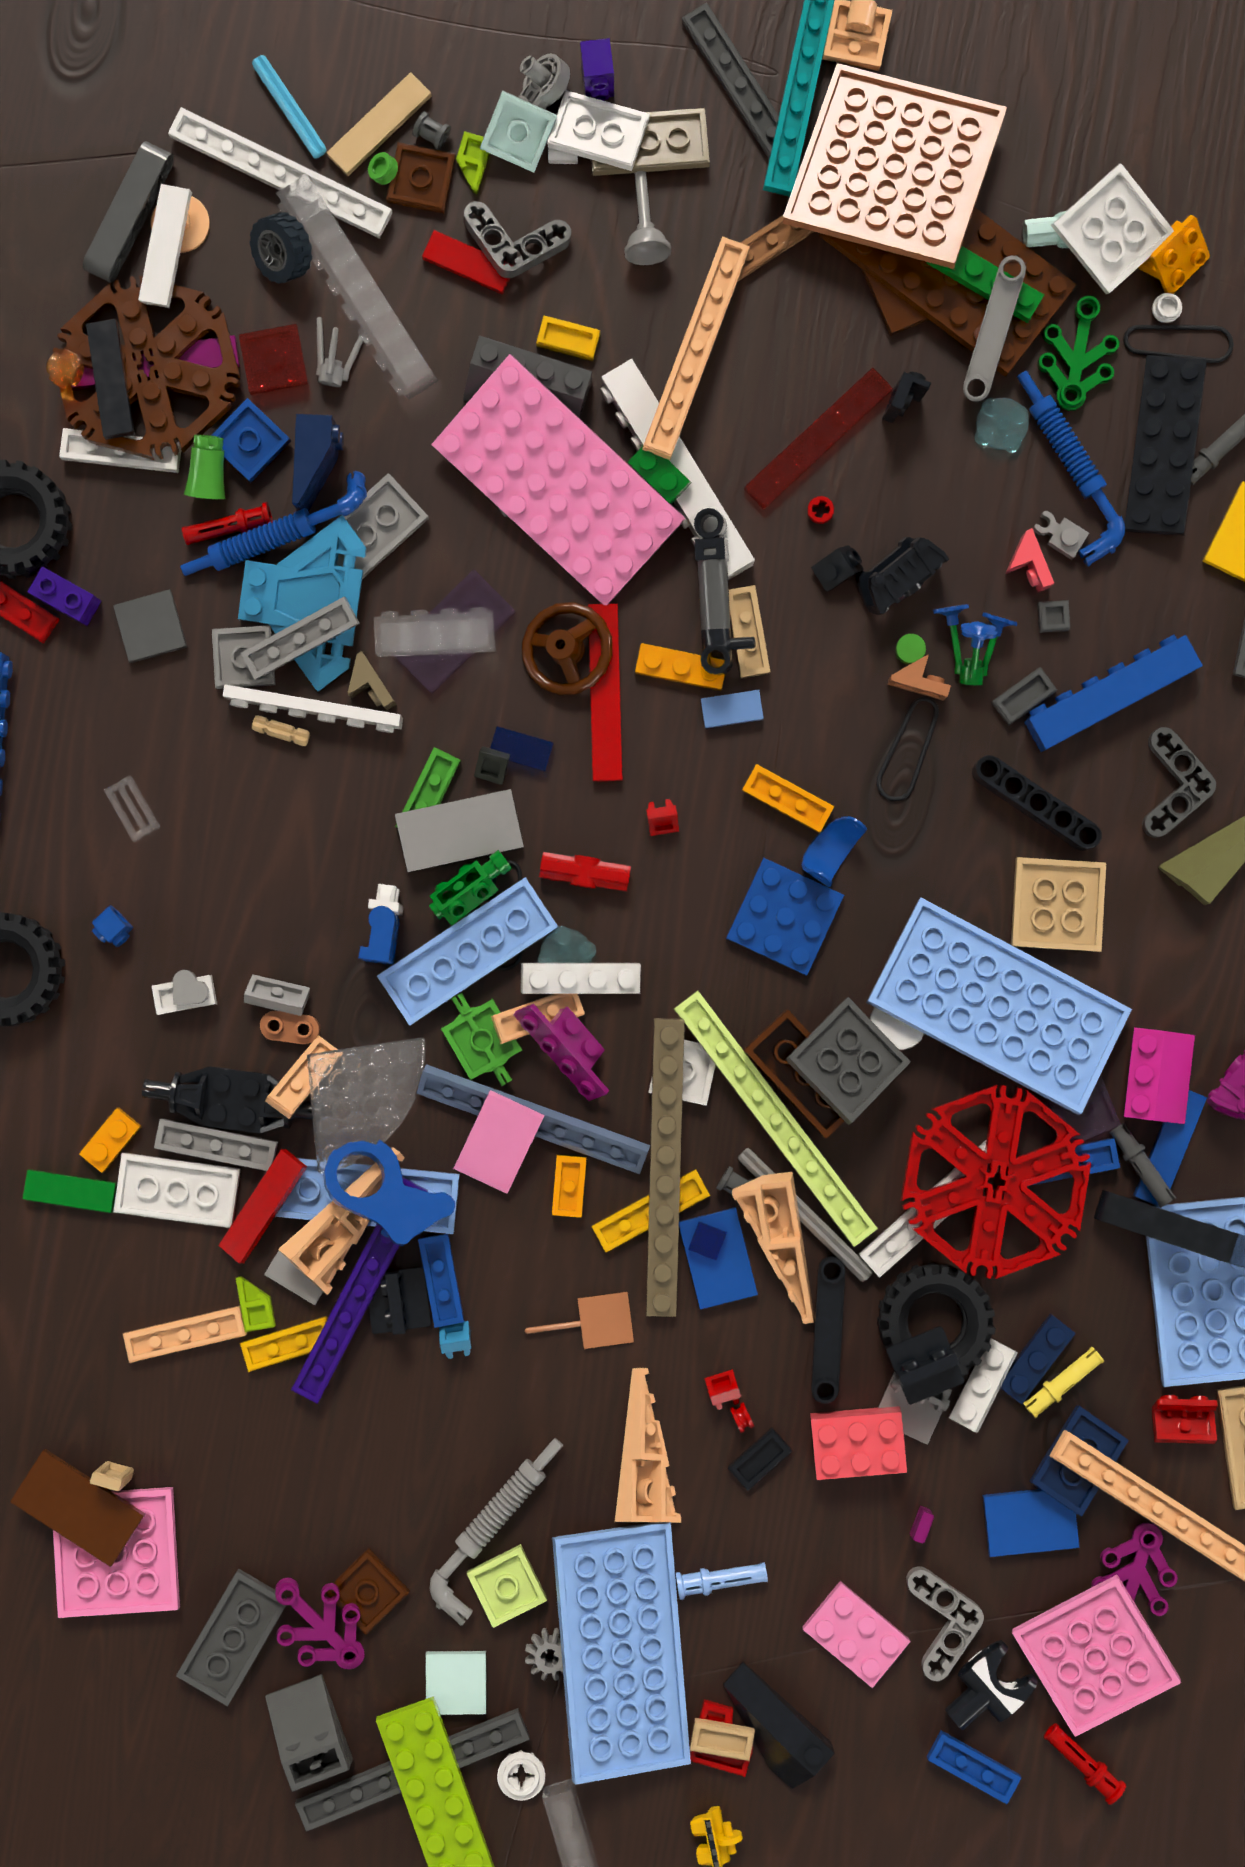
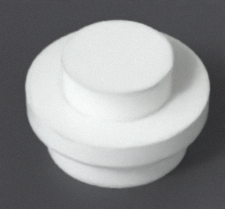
M1172 293L1159 295L1152 305L1154 317L1162 323L1175 321L1182 312L1180 299Z

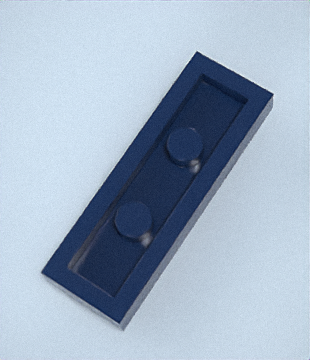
M1049 1314L1012 1363L1000 1388L1020 1404H1023L1076 1333Z

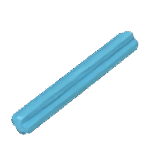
M260 55L252 61L253 68L313 158L317 159L324 155L327 151L326 146L266 56Z

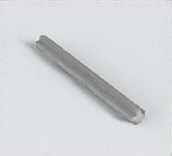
M746 1148L738 1156V1160L756 1178L762 1175L775 1174L749 1148ZM796 1195L800 1221L860 1281H866L872 1275L873 1270Z

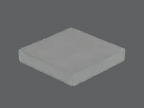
M270 625L212 629L216 689H224V685L237 687L276 685L275 670L254 680L240 654L273 636Z

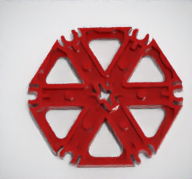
M993 1085L931 1108L939 1115L940 1118L938 1120L931 1113L925 1114L931 1120V1127L923 1129L918 1124L915 1126L916 1130L924 1135L923 1139L917 1137L912 1132L901 1201L913 1198V1201L905 1202L902 1207L904 1210L911 1207L916 1209V1216L908 1219V1223L913 1225L922 1221V1224L912 1228L916 1233L966 1274V1268L970 1261L969 1273L972 1276L976 1275L978 1266L984 1265L986 1267L985 1277L990 1279L993 1275L992 1266L996 1267L994 1278L997 1279L1061 1255L1052 1247L1053 1244L1061 1250L1065 1251L1067 1249L1061 1243V1236L1069 1234L1074 1239L1077 1237L1076 1233L1068 1228L1069 1224L1073 1225L1078 1231L1081 1229L1091 1162L1079 1165V1162H1084L1090 1158L1089 1154L1085 1153L1078 1156L1075 1153V1148L1085 1143L1084 1140L1074 1139L1071 1142L1069 1141L1072 1137L1081 1135L1028 1090H1025L1022 1102L1020 1101L1023 1095L1022 1088L1016 1087L1015 1096L1008 1098L1005 1085L999 1087V1097H996L998 1085ZM981 1103L987 1104L990 1107L991 1115L985 1152L952 1126L951 1118L953 1114ZM1028 1111L1034 1112L1056 1131V1140L1050 1145L1016 1157L1023 1114ZM926 1149L935 1150L965 1176L929 1190H921L917 1186V1175L922 1152ZM988 1163L990 1164L989 1172H987ZM998 1168L999 1178L1004 1180L1003 1185H998L994 1192L992 1190L993 1185L988 1183V1179L994 1178ZM1069 1172L1073 1176L1074 1182L1070 1206L1065 1213H1057L1027 1188V1186ZM975 1206L969 1246L963 1251H958L936 1234L933 1228L936 1220ZM1007 1211L1039 1238V1245L1036 1249L1010 1259H1005L1000 1255Z

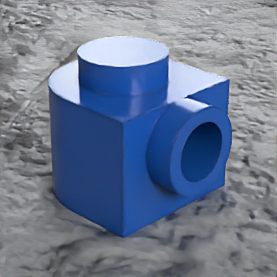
M111 905L92 921L94 925L92 932L103 943L106 941L113 943L115 947H119L130 937L128 933L134 928Z

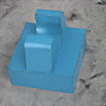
M469 1321L439 1327L441 1353H445L447 1358L452 1359L453 1352L462 1350L465 1356L470 1355L471 1330Z

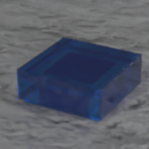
M698 1221L688 1250L717 1260L727 1232Z

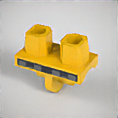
M720 1806L711 1807L706 1814L697 1815L690 1822L694 1836H706L708 1844H700L697 1847L696 1855L699 1865L723 1867L725 1863L731 1860L730 1855L737 1853L735 1844L742 1841V1832L740 1830H732L730 1821L723 1822Z

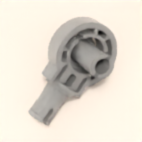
M552 53L543 55L537 60L532 56L526 57L520 65V72L526 76L523 82V91L518 98L546 110L556 100L562 98L565 90H567L570 79L568 64Z

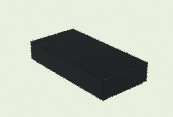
M771 1427L728 1466V1469L748 1491L792 1452V1449Z

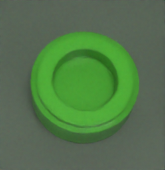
M386 152L376 154L368 166L370 178L381 185L390 183L398 171L396 159Z
M916 634L902 636L895 647L896 656L905 664L914 663L925 655L926 645L924 640Z

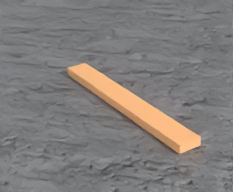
M722 236L645 439L643 451L652 452L654 455L671 460L750 246Z
M1066 1430L1063 1431L1049 1455L1051 1458L1245 1582V1545Z

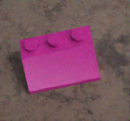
M1134 1027L1124 1117L1185 1124L1195 1035Z

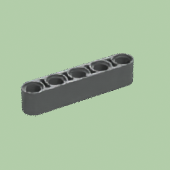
M147 141L141 144L84 257L83 270L110 283L117 278L159 194L161 184H164L174 162V155Z

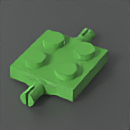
M460 993L457 996L463 1006H461L456 996L451 999L460 1014L452 1023L441 1028L470 1080L483 1073L493 1071L502 1087L506 1082L501 1073L507 1083L512 1081L504 1064L510 1057L521 1052L522 1048L516 1039L500 1044L491 1016L501 1012L493 999L481 1006L470 1008L463 993Z

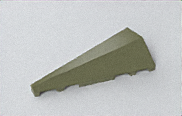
M1245 816L1160 864L1158 868L1178 886L1182 885L1203 905L1210 904L1245 863Z

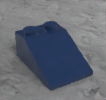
M296 414L292 504L297 511L306 508L308 511L310 510L338 460V450H343L344 434L340 432V425L336 424L332 415Z

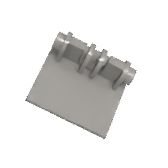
M894 1371L878 1408L900 1406L903 1434L928 1445L942 1412L946 1411L949 1406L950 1400L948 1398L952 1390L948 1389L910 1405Z

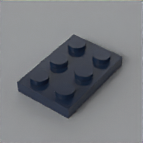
M1076 1405L1029 1482L1082 1517L1099 1488L1049 1456L1064 1430L1070 1432L1115 1462L1129 1440L1082 1407Z

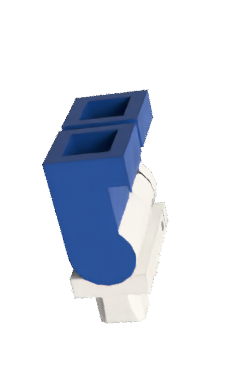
M378 884L376 900L369 899L368 908L372 910L368 917L371 934L369 947L360 946L358 958L363 961L394 965L400 925L397 915L403 916L404 907L398 903L400 889H397L396 886Z

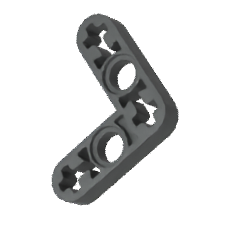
M474 201L469 203L464 209L465 227L497 273L504 278H513L565 250L571 241L570 226L565 221L554 220L512 242L484 203ZM475 213L476 216L482 215V225L484 226L482 230L481 223L477 218L472 219V214ZM553 232H556L558 235L563 233V239H560L558 236L553 237ZM495 234L501 239V242L497 245H489L485 242V237ZM534 243L539 245L542 250L539 254L532 255L526 251L525 247L528 244ZM504 259H507L509 262L514 260V266L511 267L509 264L503 265Z
M1161 727L1153 731L1148 738V746L1179 782L1180 786L1143 818L1142 829L1145 834L1153 838L1162 837L1170 832L1212 796L1216 790V781L1211 773L1180 737L1167 727ZM1157 735L1161 737L1167 735L1169 739L1166 743L1171 750L1176 746L1180 750L1167 758L1165 754L1170 751L1166 746H1157L1156 743L1159 741ZM1179 755L1187 757L1190 762V766L1185 772L1177 770L1174 765V761ZM1197 769L1199 773L1194 776L1198 781H1207L1208 784L1205 786L1207 792L1203 790L1197 792L1195 788L1198 784L1192 777L1187 781L1184 777ZM1175 797H1182L1186 801L1187 807L1183 813H1176L1172 809L1171 803ZM1164 807L1166 813L1174 821L1172 822L1171 818H1167L1160 825L1162 831L1159 829L1152 830L1150 827L1153 824L1151 818H1161L1165 814L1161 810Z

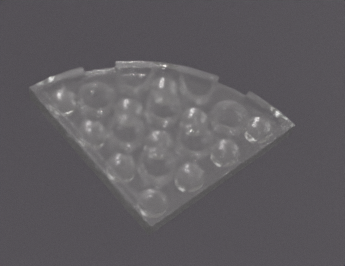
M420 1037L307 1054L317 1169L320 1174L324 1173L328 1157L334 1149L337 1150L349 1142L366 1141L377 1144L379 1139L385 1142L397 1130L416 1098L415 1092L425 1063L424 1038ZM351 1155L343 1159L338 1165L337 1170L354 1164L355 1160L364 1155Z

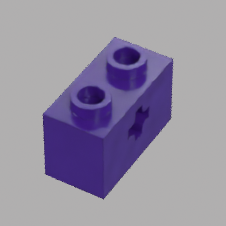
M610 38L581 41V69L585 96L603 101L609 97H614V69Z
M41 567L28 590V593L36 599L85 626H88L102 602L93 594L44 567Z

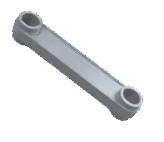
M1011 255L1004 258L998 268L963 385L964 395L971 401L979 402L984 400L992 386L1026 274L1025 262L1018 256ZM1009 262H1017L1021 266V272L1015 278H1009L1004 274V267ZM976 379L983 381L985 384L984 393L978 397L971 396L968 391L969 384Z

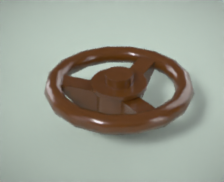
M577 602L556 603L540 611L528 624L522 640V661L529 677L542 689L557 695L578 694L593 687L606 673L612 658V635L605 620L591 607ZM573 613L587 619L568 631L562 629L555 630L550 635L537 633L547 620L559 614ZM596 629L601 639V655L593 671L587 677L580 680L576 664L582 659L585 652L583 640ZM533 645L547 649L552 659L561 665L568 683H558L550 680L538 669L533 658Z

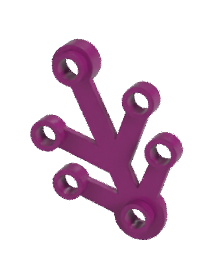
M1142 1523L1134 1529L1132 1539L1114 1548L1104 1549L1101 1552L1100 1558L1102 1563L1108 1568L1117 1567L1120 1563V1558L1135 1551L1136 1554L1132 1563L1104 1577L1098 1576L1094 1578L1091 1587L1117 1574L1122 1582L1127 1580L1125 1588L1133 1601L1135 1600L1139 1585H1141L1148 1599V1607L1151 1612L1157 1616L1166 1614L1168 1603L1159 1595L1145 1567L1150 1555L1158 1570L1157 1578L1159 1582L1165 1587H1172L1177 1583L1178 1577L1176 1572L1168 1566L1160 1550L1163 1542V1535L1160 1529L1152 1523ZM1147 1534H1152V1542L1148 1544L1144 1543V1536ZM1109 1553H1114L1115 1560L1111 1563L1106 1562V1556ZM1166 1572H1171V1580L1163 1581V1575ZM1157 1601L1163 1602V1607L1160 1610H1154L1153 1608L1154 1603Z
M292 1578L281 1579L275 1587L276 1600L282 1605H291L312 1627L293 1628L290 1625H282L277 1630L278 1643L282 1646H289L294 1641L326 1640L333 1648L314 1649L310 1645L302 1646L298 1650L299 1664L308 1667L315 1661H336L343 1669L358 1667L364 1659V1648L356 1640V1625L360 1619L359 1607L353 1603L343 1607L342 1619L345 1622L343 1639L335 1631L336 1602L340 1596L339 1588L336 1584L328 1583L322 1587L321 1598L324 1602L322 1618L299 1596V1585L296 1580ZM290 1590L293 1595L285 1598L282 1596V1593ZM334 1590L336 1594L329 1598L325 1595V1592ZM350 1610L356 1612L353 1618H348L345 1614ZM283 1632L291 1633V1637L288 1639H283L280 1635ZM309 1652L312 1654V1657L306 1660L301 1655ZM346 1652H353L355 1656L347 1659L344 1657V1654Z

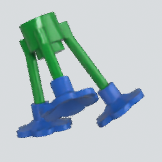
M969 604L933 609L934 614L938 613L946 616L947 626H950L955 657L954 674L960 675L959 683L982 685L983 676H987L988 665L997 637L1001 636L1003 627L1017 626V622L983 612L982 616L987 618L992 625H986L978 621L971 624H962V635L972 638L971 647H973L972 658H965L964 664H962L957 624H959L958 614L964 609L969 608ZM990 639L982 662L979 659L980 648L983 647L984 640Z

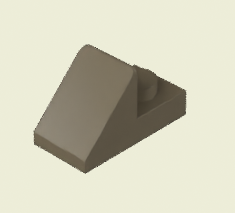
M361 651L356 655L348 696L353 698L371 687L372 690L368 692L369 696L377 707L382 704L387 711L397 704Z

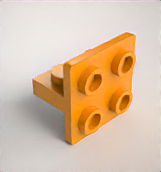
M1190 215L1183 223L1176 221L1171 226L1174 232L1138 267L1139 270L1159 279L1165 293L1174 294L1210 258V253L1198 220L1193 215Z

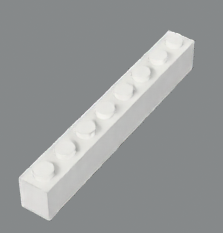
M630 359L601 377L603 387L600 388V391L608 404L613 402L618 410L615 416L623 429L628 427L633 435L630 438L635 450L638 451L644 445L659 402L633 359ZM679 436L669 461L692 482L674 501L679 512L686 518L681 525L684 529L690 528L694 535L691 540L695 546L694 539H702L694 527V519L697 513L702 509L712 508L724 516L727 522V530L723 537L728 540L729 561H727L728 580L753 566L755 559ZM715 517L707 518L703 525L705 532H713L718 526V521Z

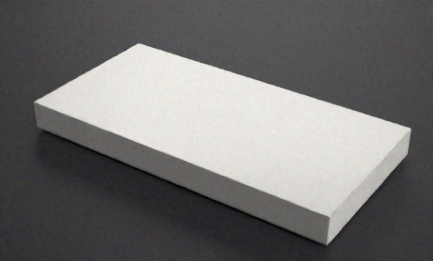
M122 1153L113 1212L230 1228L234 1222L241 1168Z

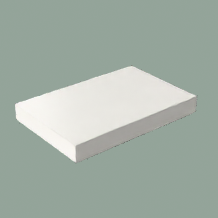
M565 90L547 144L552 149L632 171L649 122V114Z

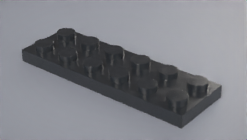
M1147 355L1125 518V532L1185 536L1207 358Z

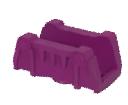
M1245 1050L1243 1051L1244 1054H1240L1224 1073L1225 1077L1219 1080L1221 1085L1218 1089H1213L1208 1094L1209 1097L1207 1099L1208 1105L1215 1111L1241 1120H1245Z

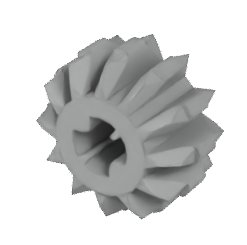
M543 1628L541 1632L542 1638L537 1634H533L531 1636L533 1644L526 1645L525 1651L530 1655L525 1658V1662L529 1665L534 1664L531 1668L533 1675L541 1670V1679L543 1681L547 1679L548 1673H552V1677L556 1681L559 1679V1671L563 1673L561 1640L558 1637L559 1629L554 1628L553 1635H549L547 1628ZM548 1649L554 1650L553 1659L546 1658Z

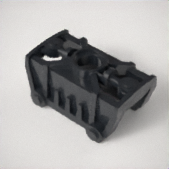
M904 537L898 542V547L868 572L862 571L856 576L857 587L864 605L873 614L882 615L886 613L894 602L898 604L918 591L923 586L924 581L936 573L935 570L941 568L942 564L949 560V557L942 549L928 539Z

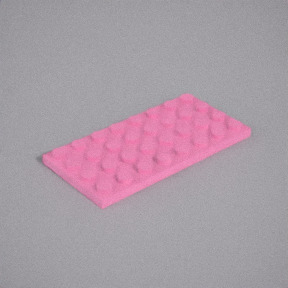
M511 354L506 357L431 444L604 605L609 604L686 519Z

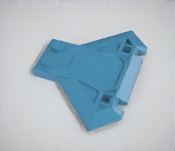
M343 515L338 517L277 565L246 560L238 619L269 624L276 634L342 597L347 598L357 617L363 570L355 569L356 556L365 558L366 546ZM338 554H344L343 567L337 566ZM355 627L327 641L332 643L331 655L325 654V642L294 659L317 692L350 669L351 658L342 657L344 645L353 646Z

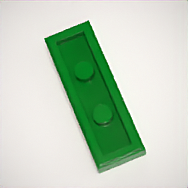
M28 1169L23 1199L112 1213L117 1183Z

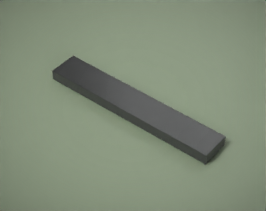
M706 2L682 17V23L769 159L779 115Z

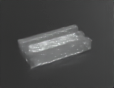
M128 776L104 790L133 842L140 840L143 836H147L153 830L161 828L132 776ZM127 784L150 823L147 827L124 788ZM118 790L140 831L136 832L114 794L115 791Z

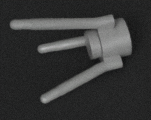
M318 317V365L316 376H319L318 382L321 384L341 387L342 381L348 382L349 372L366 334L364 332L360 333L345 367L342 368V362L335 360L339 330L337 327H334L329 356L325 358L324 362L322 318Z

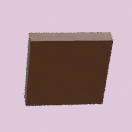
M398 142L395 153L398 171L395 178L389 183L387 203L444 214L456 159L455 153Z
M369 1547L333 1582L339 1588L340 1596L336 1605L341 1610L350 1603L356 1604L359 1607L360 1619L357 1622V1626L365 1635L410 1592ZM334 1590L325 1592L330 1598L336 1594ZM350 1610L346 1613V1615L349 1618L355 1617L356 1612Z

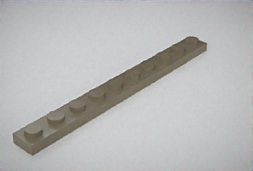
M654 1018L646 1316L676 1317L684 1019Z

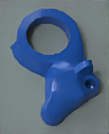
M380 1139L377 1144L366 1141L349 1142L337 1150L334 1149L328 1157L323 1178L324 1187L330 1199L343 1209L382 1227L381 1235L386 1238L389 1237L395 1245L403 1246L407 1244L412 1238L421 1234L433 1223L449 1217L454 1212L455 1201L447 1193H428L417 1188L405 1186L397 1156ZM351 1155H364L375 1161L382 1174L381 1187L377 1193L369 1197L358 1198L345 1192L337 1179V1169L340 1162Z

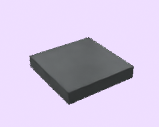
M170 589L113 605L130 663L187 648L173 593Z

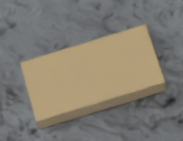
M107 1461L92 1473L90 1484L120 1491L132 1480L134 1469Z
M695 1718L690 1751L750 1761L755 1730L751 1727Z

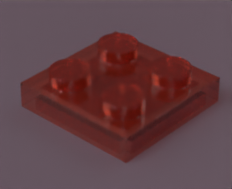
M297 324L239 334L247 383L251 395L309 384Z

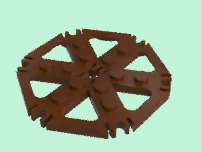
M131 276V286L128 289H122L119 280H115L114 286L117 292L114 294L113 287L109 283L60 328L62 333H58L57 337L61 342L67 343V345L63 349L53 348L54 354L59 358L52 356L66 418L74 429H77L81 424L87 425L86 429L81 432L85 440L98 446L155 460L153 457L154 448L155 453L161 460L164 459L162 454L164 447L170 446L176 456L179 454L176 443L180 442L181 450L184 453L194 443V435H203L233 407L231 402H235L236 398L234 394L228 393L226 390L230 386L239 388L240 383L235 377L239 379L241 377L224 312L222 313L219 306H216L212 311L206 310L207 306L212 303L208 295L205 296L204 292L174 285L172 297L182 300L185 303V308L157 336H154L147 304L140 303L138 300L143 276H139L140 287L136 279ZM105 305H113L117 310L125 345L121 344L130 405L137 399L139 400L146 429L145 436L140 440L126 437L105 440L102 432L97 393L95 392L84 402H79L74 397L69 377L70 368L78 365L93 369L88 336L83 333V326ZM209 331L217 334L223 357L222 364L219 367L210 368L179 359ZM142 354H144L150 365H154L150 367V380L143 370H139V368L143 367L144 362ZM168 390L209 400V407L188 427L179 428L176 425Z

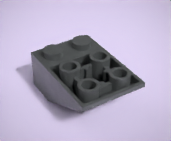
M322 1674L265 1696L281 1763L292 1792L350 1769L353 1757Z

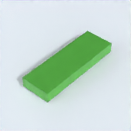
M434 747L403 812L441 804L461 760Z

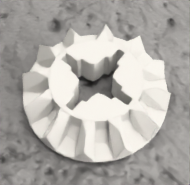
M522 1750L512 1754L509 1753L499 1765L497 1780L500 1789L505 1795L514 1800L523 1801L533 1798L541 1791L545 1782V1770L542 1761L534 1753H527ZM520 1764H523L525 1773H530V1776L525 1777L522 1787L520 1786L519 1778L513 1776V1773L518 1772Z

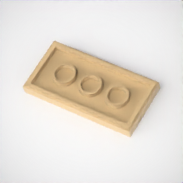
M1245 1385L1216 1389L1232 1504L1235 1510L1245 1509Z

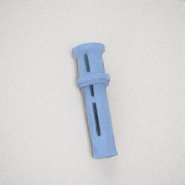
M765 1562L711 1572L708 1569L700 1568V1572L683 1575L680 1572L675 1573L679 1600H684L685 1596L701 1593L704 1596H708L712 1593V1590L768 1582Z

